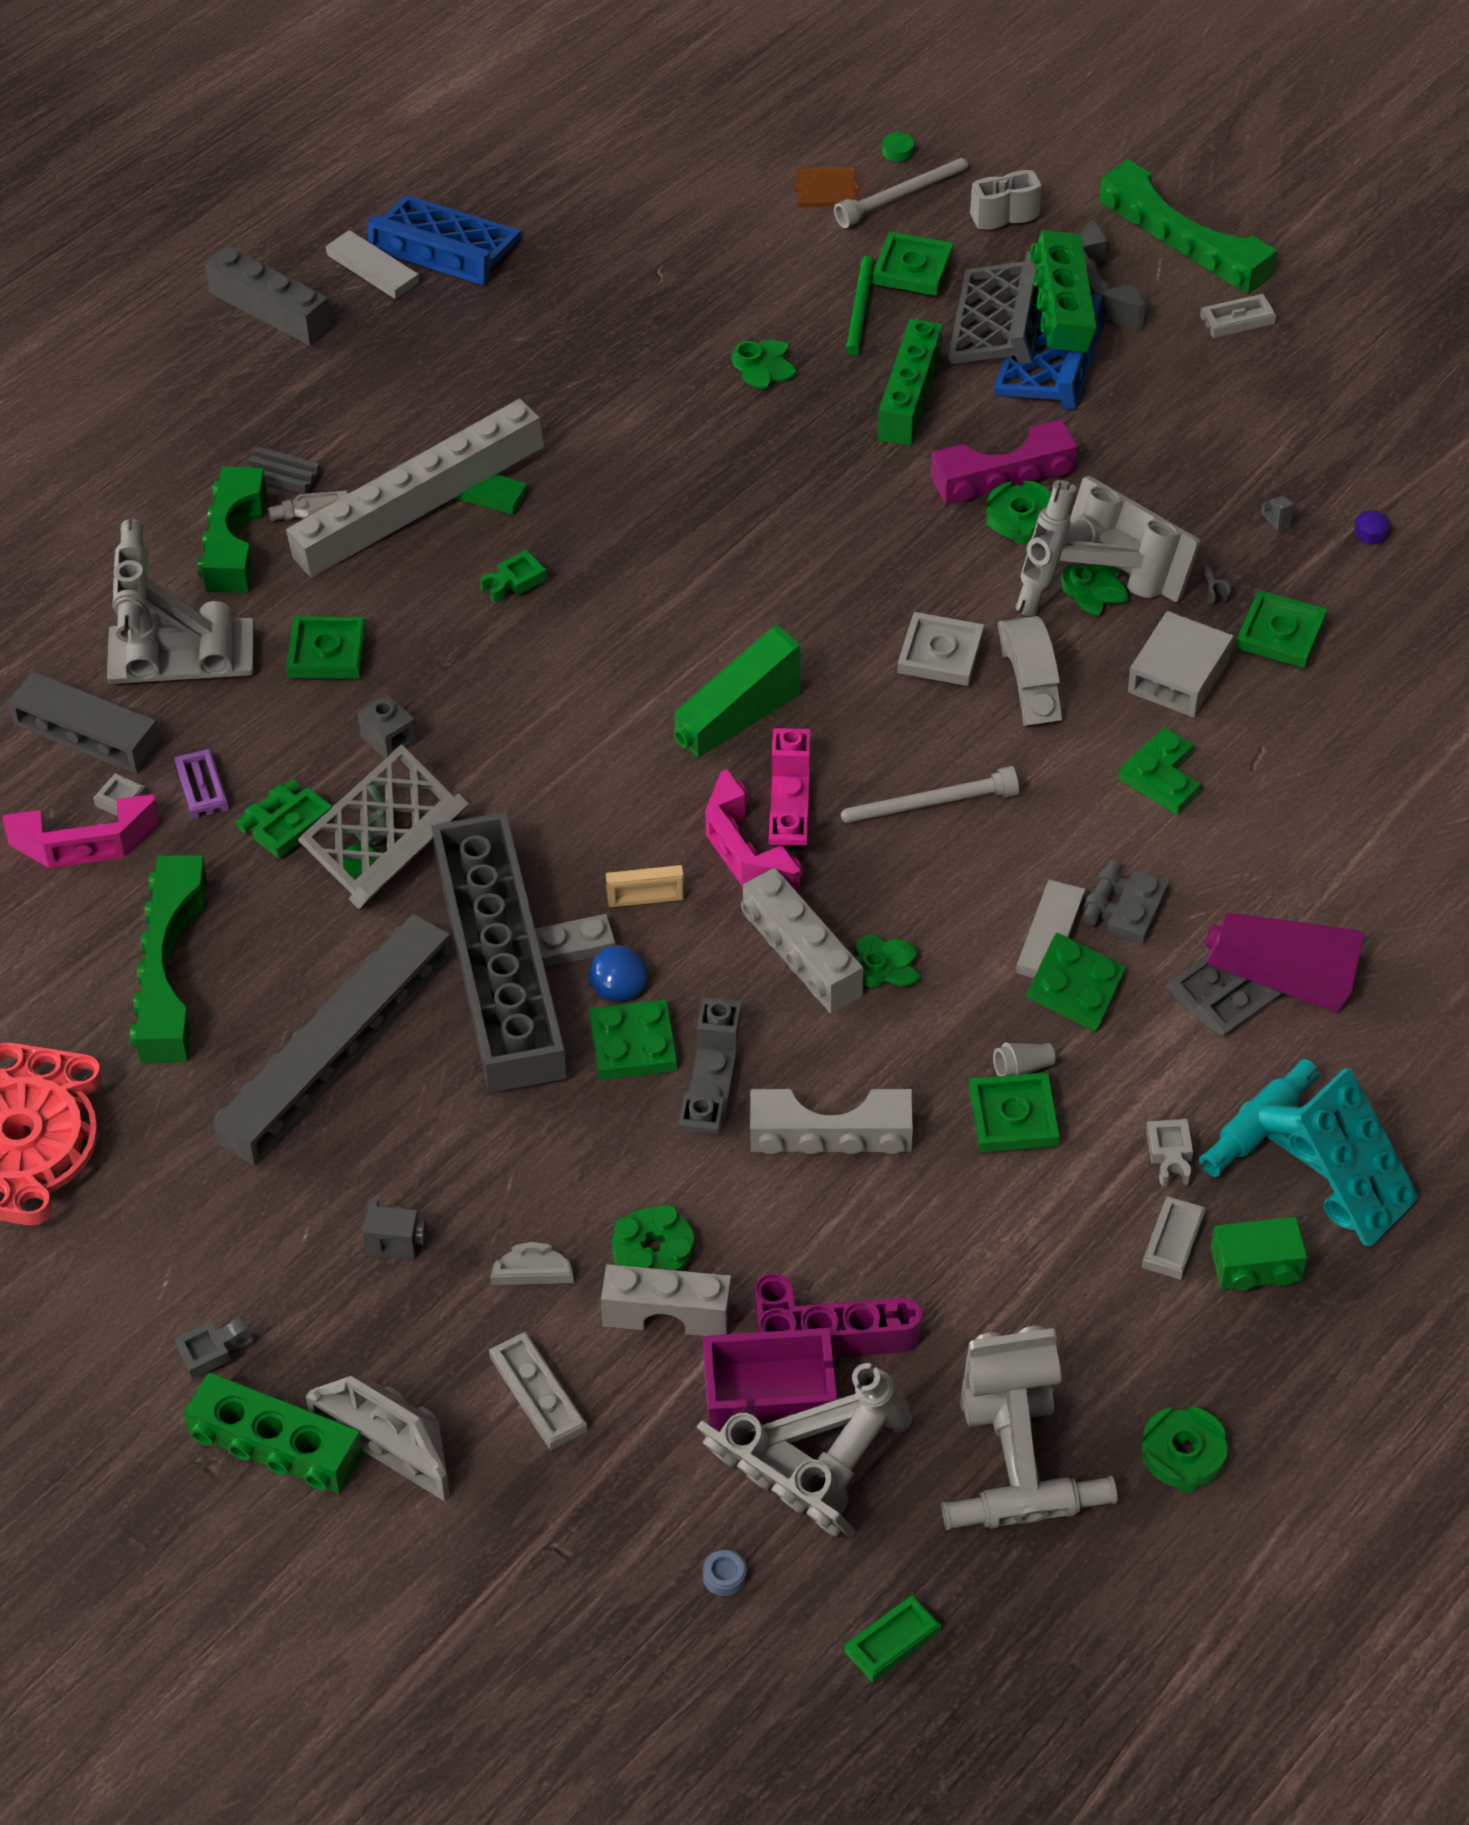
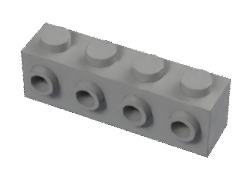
M775 867L743 884L741 908L745 917L756 927L768 944L776 950L789 968L802 980L813 996L822 1003L830 1014L863 996V967Z

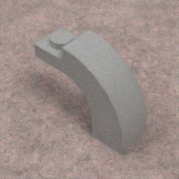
M1039 616L997 622L1002 657L1010 658L1015 671L1023 725L1029 726L1061 721L1062 714L1057 683H1060L1051 640L1042 619Z

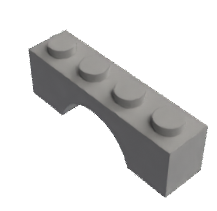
M751 1089L750 1091L751 1152L767 1154L778 1152H804L807 1154L818 1152H844L847 1154L859 1152H884L888 1154L912 1152V1089H871L866 1100L859 1107L840 1115H822L808 1110L797 1101L791 1089Z

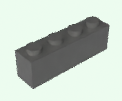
M226 245L205 262L210 294L308 346H311L332 328L328 297Z
M32 671L8 699L15 726L134 774L139 773L161 745L157 722L149 715L134 712L114 701H107L94 696L84 689H76L61 683L54 677H46Z

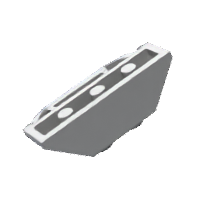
M349 1376L310 1390L306 1395L308 1411L359 1430L362 1448L365 1453L444 1502L450 1496L439 1421L431 1411L424 1407H414L406 1402L398 1391L389 1386L383 1388L372 1380Z

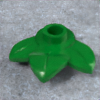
M765 340L758 344L753 341H744L739 343L732 353L733 366L742 371L743 380L752 387L767 389L770 381L784 382L796 375V369L782 357L787 352L789 346L785 342Z
M1071 564L1065 567L1061 574L1063 591L1067 595L1074 597L1079 608L1093 616H1100L1103 603L1126 604L1129 601V595L1125 586L1117 579L1120 571L1115 566Z
M875 933L864 935L855 946L857 954L855 959L863 967V985L878 987L884 981H887L897 986H908L920 981V974L910 966L917 956V947L903 939H891L885 942Z

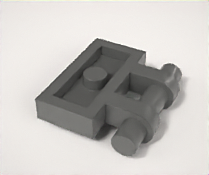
M1114 860L1109 861L1106 869L1100 871L1095 881L1097 885L1095 892L1088 895L1082 920L1090 926L1095 925L1098 918L1109 921L1107 924V934L1143 945L1169 890L1170 880L1133 869L1129 880L1119 876L1122 865ZM1110 894L1120 896L1117 904L1108 901Z

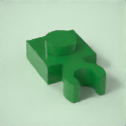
M524 550L497 564V573L483 575L480 578V589L486 591L492 588L490 590L491 601L498 602L511 589L519 595L546 581V569L527 550Z

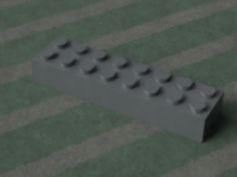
M507 813L431 825L435 859L488 1093L567 1079L564 1047Z

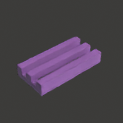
M210 749L174 757L175 766L192 819L200 818L199 813L204 811L207 816L214 814L213 809L220 808L221 812L229 810ZM205 759L216 798L210 799L198 763L200 760ZM184 764H191L202 799L200 802L195 801Z

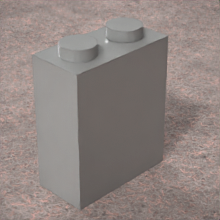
M1166 611L1130 667L1128 693L1195 718L1230 662L1233 635Z

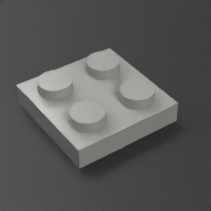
M914 612L897 663V673L969 686L984 635V624Z

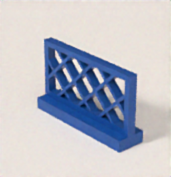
M405 195L383 217L373 215L368 220V242L386 254L483 286L490 280V269L521 239V230L409 195ZM408 208L418 210L415 212H405ZM440 218L446 219V220H444V221H437V222H434V220H433V219H440ZM426 221L427 223L412 225L411 222ZM469 227L475 228L474 230L463 231L462 229ZM455 230L452 233H440V231ZM499 236H500V237H503V238H504V239L492 240V237H499ZM484 239L482 242H469L470 240Z
M1091 293L1096 330L1087 353L1051 348L1038 354L1034 350L1032 363L1027 364L1015 362L1016 356L1004 357L994 385L995 396L1061 400L1062 409H1076L1106 321L1103 294ZM1042 317L1039 320L1037 332L1039 336L1036 337L1034 349L1047 343L1045 333L1041 332ZM1059 355L1064 359L1054 366L1047 363V361ZM1037 366L1044 370L1032 377L1027 373V371ZM1017 376L1023 380L1016 385L1006 384L1007 381ZM1050 378L1056 382L1055 387L1039 385Z

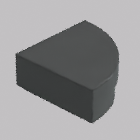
M1277 496L1263 503L1261 513L1277 532L1282 533L1291 527L1294 504L1284 496Z

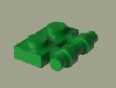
M291 779L283 786L278 784L271 789L269 796L259 804L253 803L246 808L244 815L235 821V824L242 833L247 832L254 826L252 829L253 839L279 859L299 844L298 839L333 806L309 788L295 795L301 788L294 779Z

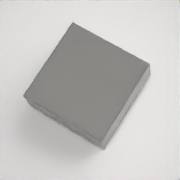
M114 773L93 799L96 807L118 816L116 799L147 795L145 786Z

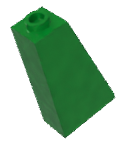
M778 625L769 629L674 712V737L682 748H688L699 758L800 696L801 645Z

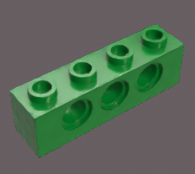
M1042 230L1038 242L1032 244L1030 261L1035 264L1034 286H1038L1039 290L1037 308L1042 310L1041 332L1046 335L1047 348L1087 353L1096 330V322L1081 234Z
M909 318L879 407L878 440L912 445L941 357L943 324Z
M209 1372L184 1411L188 1433L196 1442L205 1446L213 1444L226 1449L240 1460L248 1461L251 1459L262 1463L278 1475L286 1476L290 1474L304 1480L309 1486L320 1491L328 1489L340 1494L363 1455L359 1430ZM236 1419L240 1420V1421L237 1422V1423L228 1424V1422H230V1421H232V1420H236ZM271 1434H278V1436L274 1438H265L266 1436ZM308 1449H317L312 1453H302Z

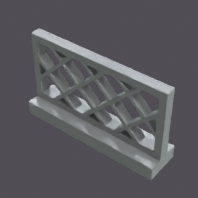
M401 744L312 825L298 841L352 894L349 900L360 909L433 841L431 825L453 822L469 803L459 793L454 797ZM398 758L410 769V780L392 778L391 765ZM384 772L385 778L378 777ZM369 785L385 786L386 803L367 801V787ZM392 786L411 788V805L393 803ZM418 789H430L440 801L435 806L419 805ZM360 794V801L353 800ZM344 808L360 809L361 826L342 825L341 810ZM367 809L386 811V828L369 827ZM393 811L412 813V827L410 829L394 828ZM419 813L425 814V815L419 820ZM334 818L335 824H328ZM319 831L335 832V849L322 848L312 837ZM342 833L361 834V851L343 850ZM368 834L387 836V851L385 853L369 852ZM394 836L401 837L394 843ZM343 858L362 859V874L356 880L343 869ZM369 860H376V861L369 867Z

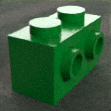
M1296 1216L1214 1226L1211 1252L1221 1290H1247L1254 1286L1270 1284L1284 1286L1303 1280L1307 1256Z

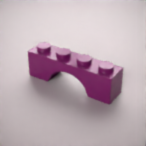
M1061 419L1029 427V436L1025 444L1009 454H982L965 444L933 451L931 478L945 505L990 494L994 488L1006 482L1012 481V486L1023 485L1024 481L1037 482L1073 473L1076 469L1077 445Z

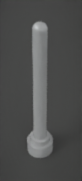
M959 158L861 201L850 199L841 201L834 206L835 218L843 228L853 226L859 222V219L866 212L968 168V161L965 158Z
M1013 766L999 768L997 773L991 774L988 779L845 808L841 812V819L846 823L989 793H994L995 796L1002 795L1003 798L1019 795L1018 779Z

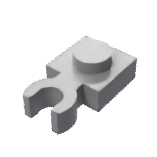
M1188 1119L1147 1121L1146 1133L1151 1164L1161 1163L1159 1172L1160 1184L1162 1187L1167 1186L1169 1174L1178 1173L1182 1176L1183 1185H1189L1191 1167L1188 1162L1192 1161L1193 1149Z

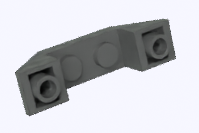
M1095 220L1089 221L1081 232L1090 292L1092 294H1103L1106 322L1134 331L1143 330L1144 315L1148 313L1146 299L1143 295H1139L1133 283L1109 289L1107 281L1101 279L1097 268L1105 266L1106 252L1110 249V243L1107 234L1101 232Z
M702 997L697 1023V1051L689 1093L684 1092L678 1130L719 1134L725 1126L737 1061L742 1001Z

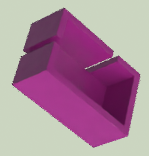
M830 1328L702 1336L708 1425L718 1432L721 1431L725 1423L732 1416L738 1413L751 1414L764 1425L837 1400Z

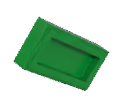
M911 1595L844 1644V1652L867 1678L874 1683L941 1632V1625Z

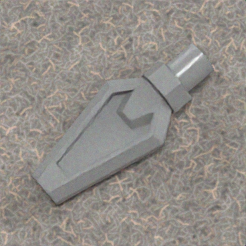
M347 491L298 494L292 501H282L281 505L269 507V518L271 521L280 519L289 521L294 520V517L305 519L341 499L348 493Z

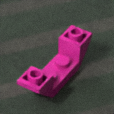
M773 728L769 845H807L810 729Z
M727 769L721 771L705 810L706 836L741 886L775 867L800 895V878L803 877V870L796 857H790L782 845L757 855L753 845L750 842L745 843L740 836L736 822L745 819V802L748 801V794L741 781L736 782Z
M154 794L116 799L118 822L46 832L41 810L3 815V823L9 845L48 868L125 858L159 825Z

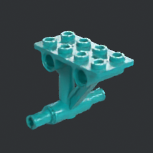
M1301 1059L1283 1079H1273L1251 1101H1247L1242 1105L1239 1113L1222 1128L1220 1140L1199 1158V1163L1204 1164L1208 1161L1202 1167L1203 1170L1213 1177H1218L1236 1157L1247 1156L1267 1137L1328 1179L1334 1193L1324 1202L1326 1214L1338 1226L1355 1230L1362 1244L1371 1247L1418 1200V1194L1352 1069H1342L1311 1101L1303 1107H1297L1300 1095L1320 1077L1319 1071H1315L1317 1067L1311 1061Z

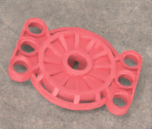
M1 1043L0 1060L5 1057H14L18 1061L10 1068H0V1192L5 1195L2 1201H0V1221L23 1225H39L48 1220L52 1214L53 1207L49 1193L57 1191L72 1181L86 1167L95 1151L98 1137L97 1119L95 1111L86 1095L99 1089L102 1084V1074L98 1061L89 1055L17 1043ZM43 1063H51L56 1066L51 1073L46 1075L34 1072ZM82 1069H89L94 1072L92 1077L85 1081H77L72 1078L77 1071ZM87 1111L90 1125L82 1121L80 1112ZM25 1126H29L31 1129V1134L27 1137V1129ZM83 1138H88V1143L82 1154H80L79 1151ZM71 1164H73L65 1173H63ZM38 1198L44 1201L43 1205L35 1211L22 1209L24 1202L29 1199Z

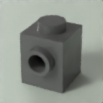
M387 694L375 702L369 703L358 712L361 738L384 759L401 744L406 749L417 744L414 718Z

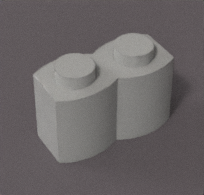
M1020 170L1009 173L1004 177H986L973 182L970 215L977 228L992 230L1004 226L1008 222L1025 223L1037 218L1040 215L1041 183L1035 172L1032 170Z

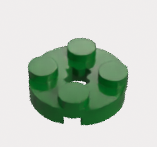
M1012 481L997 486L988 496L986 524L998 534L1013 539L1017 544L1027 545L1032 539L1039 513L1048 506L1051 491L1043 485L1032 481H1024L1023 486H1012ZM1024 508L1028 509L1027 512H1017V511H1015V510H1023Z
M669 1205L637 1210L615 1223L612 1239L613 1259L615 1264L620 1266L686 1271L687 1264L691 1257L693 1259L694 1235L692 1229L684 1218L677 1215L675 1208ZM649 1241L661 1242L660 1250L653 1252L650 1247L643 1248L642 1246L646 1245Z
M1188 1406L1187 1411H1173V1407L1165 1408L1151 1417L1144 1428L1141 1460L1149 1472L1161 1482L1176 1487L1181 1492H1194L1199 1486L1212 1482L1222 1472L1226 1464L1228 1450L1225 1430L1212 1414L1198 1407ZM1187 1441L1193 1443L1192 1453H1181L1177 1451V1446L1174 1444L1175 1442L1185 1444Z

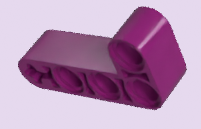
M780 1273L765 1274L758 1279L755 1285L757 1332L830 1328L833 1358L908 1352L916 1348L921 1341L922 1310L915 1301L909 1298L795 1306L792 1284L786 1276ZM769 1299H779L778 1301H769ZM857 1327H865V1328H867V1329H865V1330H858V1329H856V1328H857Z

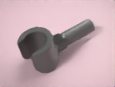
M1209 565L1204 566L1202 571L1209 587L1206 597L1208 604H1214L1215 594L1222 595L1224 601L1227 602L1230 593L1229 584L1224 580H1216Z

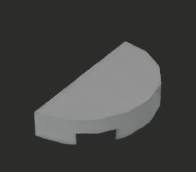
M528 1242L513 1246L511 1252L504 1255L500 1261L498 1260L494 1263L490 1277L491 1285L574 1283L570 1261L560 1253L552 1250L551 1245L538 1242Z

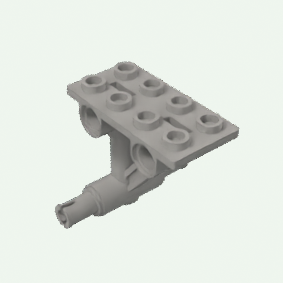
M1086 476L1082 479L1070 517L1068 512L1073 496L1076 493V487L1072 484L1069 490H1067L1070 482L1064 480H1056L1053 483L1048 506L1039 513L1032 539L1027 544V555L1020 576L1023 586L1015 606L1018 612L1024 606L1021 614L1035 616L1038 613L1043 591L1052 584L1059 561L1115 566L1130 575L1127 587L1138 596L1153 598L1162 594L1174 602L1182 599L1201 543L1199 538L1091 476Z
M129 519L123 521L120 525L121 543L115 549L112 608L116 615H118L117 626L109 627L108 683L119 684L252 675L254 671L253 619H233L230 606L221 601L205 603L200 608V613H198L147 577L148 552L143 545L144 525L139 520L132 519V530L129 531ZM160 615L170 622L161 623Z
M1029 1326L1021 1329L1016 1334L1003 1336L997 1332L981 1334L975 1340L969 1342L960 1397L961 1410L965 1413L969 1428L993 1424L995 1434L1001 1439L1010 1486L983 1490L982 1493H979V1498L942 1502V1517L946 1530L977 1524H984L985 1528L994 1529L999 1526L1016 1523L1026 1524L1048 1518L1075 1516L1076 1513L1080 1512V1508L1111 1503L1117 1504V1490L1113 1476L1075 1482L1074 1478L1070 1479L1069 1477L1040 1481L1033 1450L1031 1433L1033 1425L1031 1418L1054 1414L1051 1385L1061 1383L1055 1328L1044 1329L1042 1326Z
M863 1363L858 1365L852 1374L856 1394L764 1425L751 1414L738 1413L725 1423L720 1432L702 1420L696 1428L706 1437L702 1444L713 1451L712 1454L732 1468L738 1462L736 1467L747 1474V1478L766 1491L773 1485L771 1490L781 1497V1501L800 1514L807 1508L806 1514L816 1521L815 1524L835 1538L842 1532L852 1539L856 1530L841 1515L848 1504L849 1494L846 1486L854 1476L852 1470L882 1426L889 1429L892 1428V1431L895 1433H901L910 1427L912 1415L909 1411V1403L905 1394L896 1387L893 1379L885 1371L877 1367L873 1368L872 1364ZM846 1425L827 1454L822 1452L817 1460L812 1459L790 1444Z

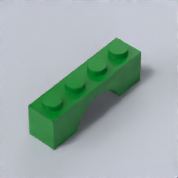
M222 467L219 481H214L213 500L215 504L214 506L210 505L208 508V525L210 528L209 531H204L203 551L205 553L204 556L198 557L197 563L198 577L204 578L206 592L249 593L253 572L250 545L248 542L236 538L233 534L243 524L263 518L267 498L264 468Z

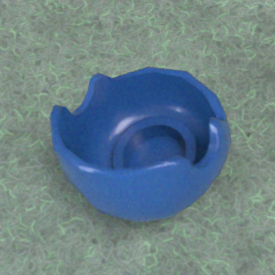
M614 945L602 949L592 959L587 981L588 985L594 988L600 999L621 1003L634 1000L645 989L648 969L642 957L635 950L627 946Z

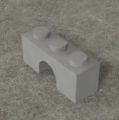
M606 1264L601 1294L603 1327L644 1330L647 1317L655 1314H666L674 1316L684 1323L685 1334L700 1336L727 1334L731 1310V1275Z

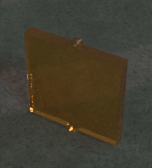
M854 167L797 168V183L794 185V191L798 192V208L834 207L835 204L846 199L855 200L857 183L854 182Z

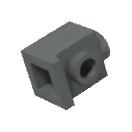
M370 1199L363 1228L366 1256L415 1260L418 1244H425L427 1221L418 1219L417 1210L408 1209L403 1206L381 1207L379 1206L378 1199Z

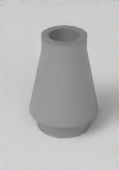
M1005 1042L1002 1047L994 1050V1068L998 1076L1031 1074L1045 1067L1054 1066L1055 1051L1050 1043Z

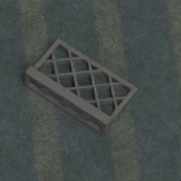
M1026 251L1025 261L965 270L948 354L950 364L1016 356L1018 364L1032 363L1041 310L1037 308L1039 290L1038 286H1034L1035 264L1030 261L1031 251ZM1020 274L1010 283L1005 280L1011 275ZM988 279L978 287L973 285L975 280ZM997 285L1002 287L992 296L987 293ZM1010 294L1016 296L1006 304L1001 302ZM979 298L983 300L974 309L969 306ZM992 307L998 309L988 317L983 315ZM1007 315L1012 318L1002 326L997 324ZM974 320L980 322L970 330L964 328ZM988 329L994 331L984 339L978 337ZM1003 337L1008 340V344L993 346ZM970 342L975 344L969 350L960 351L961 348Z

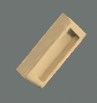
M682 865L606 873L608 907L684 900Z

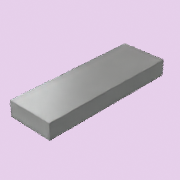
M350 230L326 246V252L329 257L394 299H397L419 283L418 273Z
M1048 879L1017 962L1016 974L1034 978L1055 933L1058 932L1070 938L1085 897L1084 888Z
M526 1331L489 1349L490 1359L550 1451L587 1433L586 1422Z

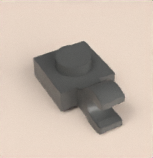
M244 1317L235 1319L218 1330L214 1323L210 1321L173 1338L192 1379L231 1361L228 1350L241 1351L254 1344V1340L250 1335V1328Z

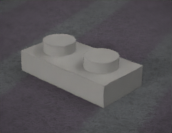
M606 914L535 929L544 967L592 958L602 949L615 945Z

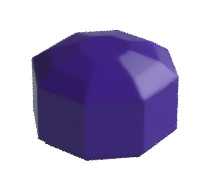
M1377 510L1363 511L1355 520L1354 531L1357 539L1367 544H1379L1389 536L1391 525L1387 515Z

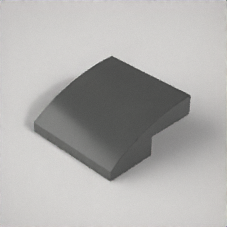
M1208 954L1172 978L1166 985L1170 993L1191 1014L1222 1037L1281 994L1277 990L1206 964Z

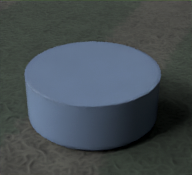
M719 1550L707 1557L703 1564V1581L710 1592L719 1596H731L738 1593L744 1587L747 1579V1568L744 1559L738 1553L731 1550Z

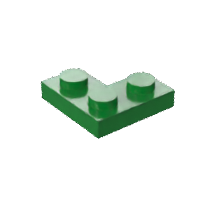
M1163 727L1119 768L1118 779L1176 815H1179L1200 795L1201 784L1177 770L1193 754L1194 744L1166 727Z

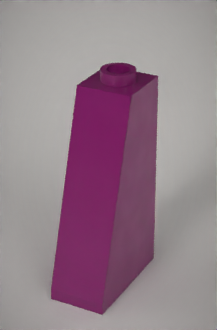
M1226 912L1219 925L1212 924L1207 933L1204 946L1209 948L1206 964L1337 1013L1352 992L1364 932L1356 929Z

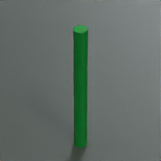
M864 256L861 260L846 352L851 356L858 355L860 350L875 262L871 256Z

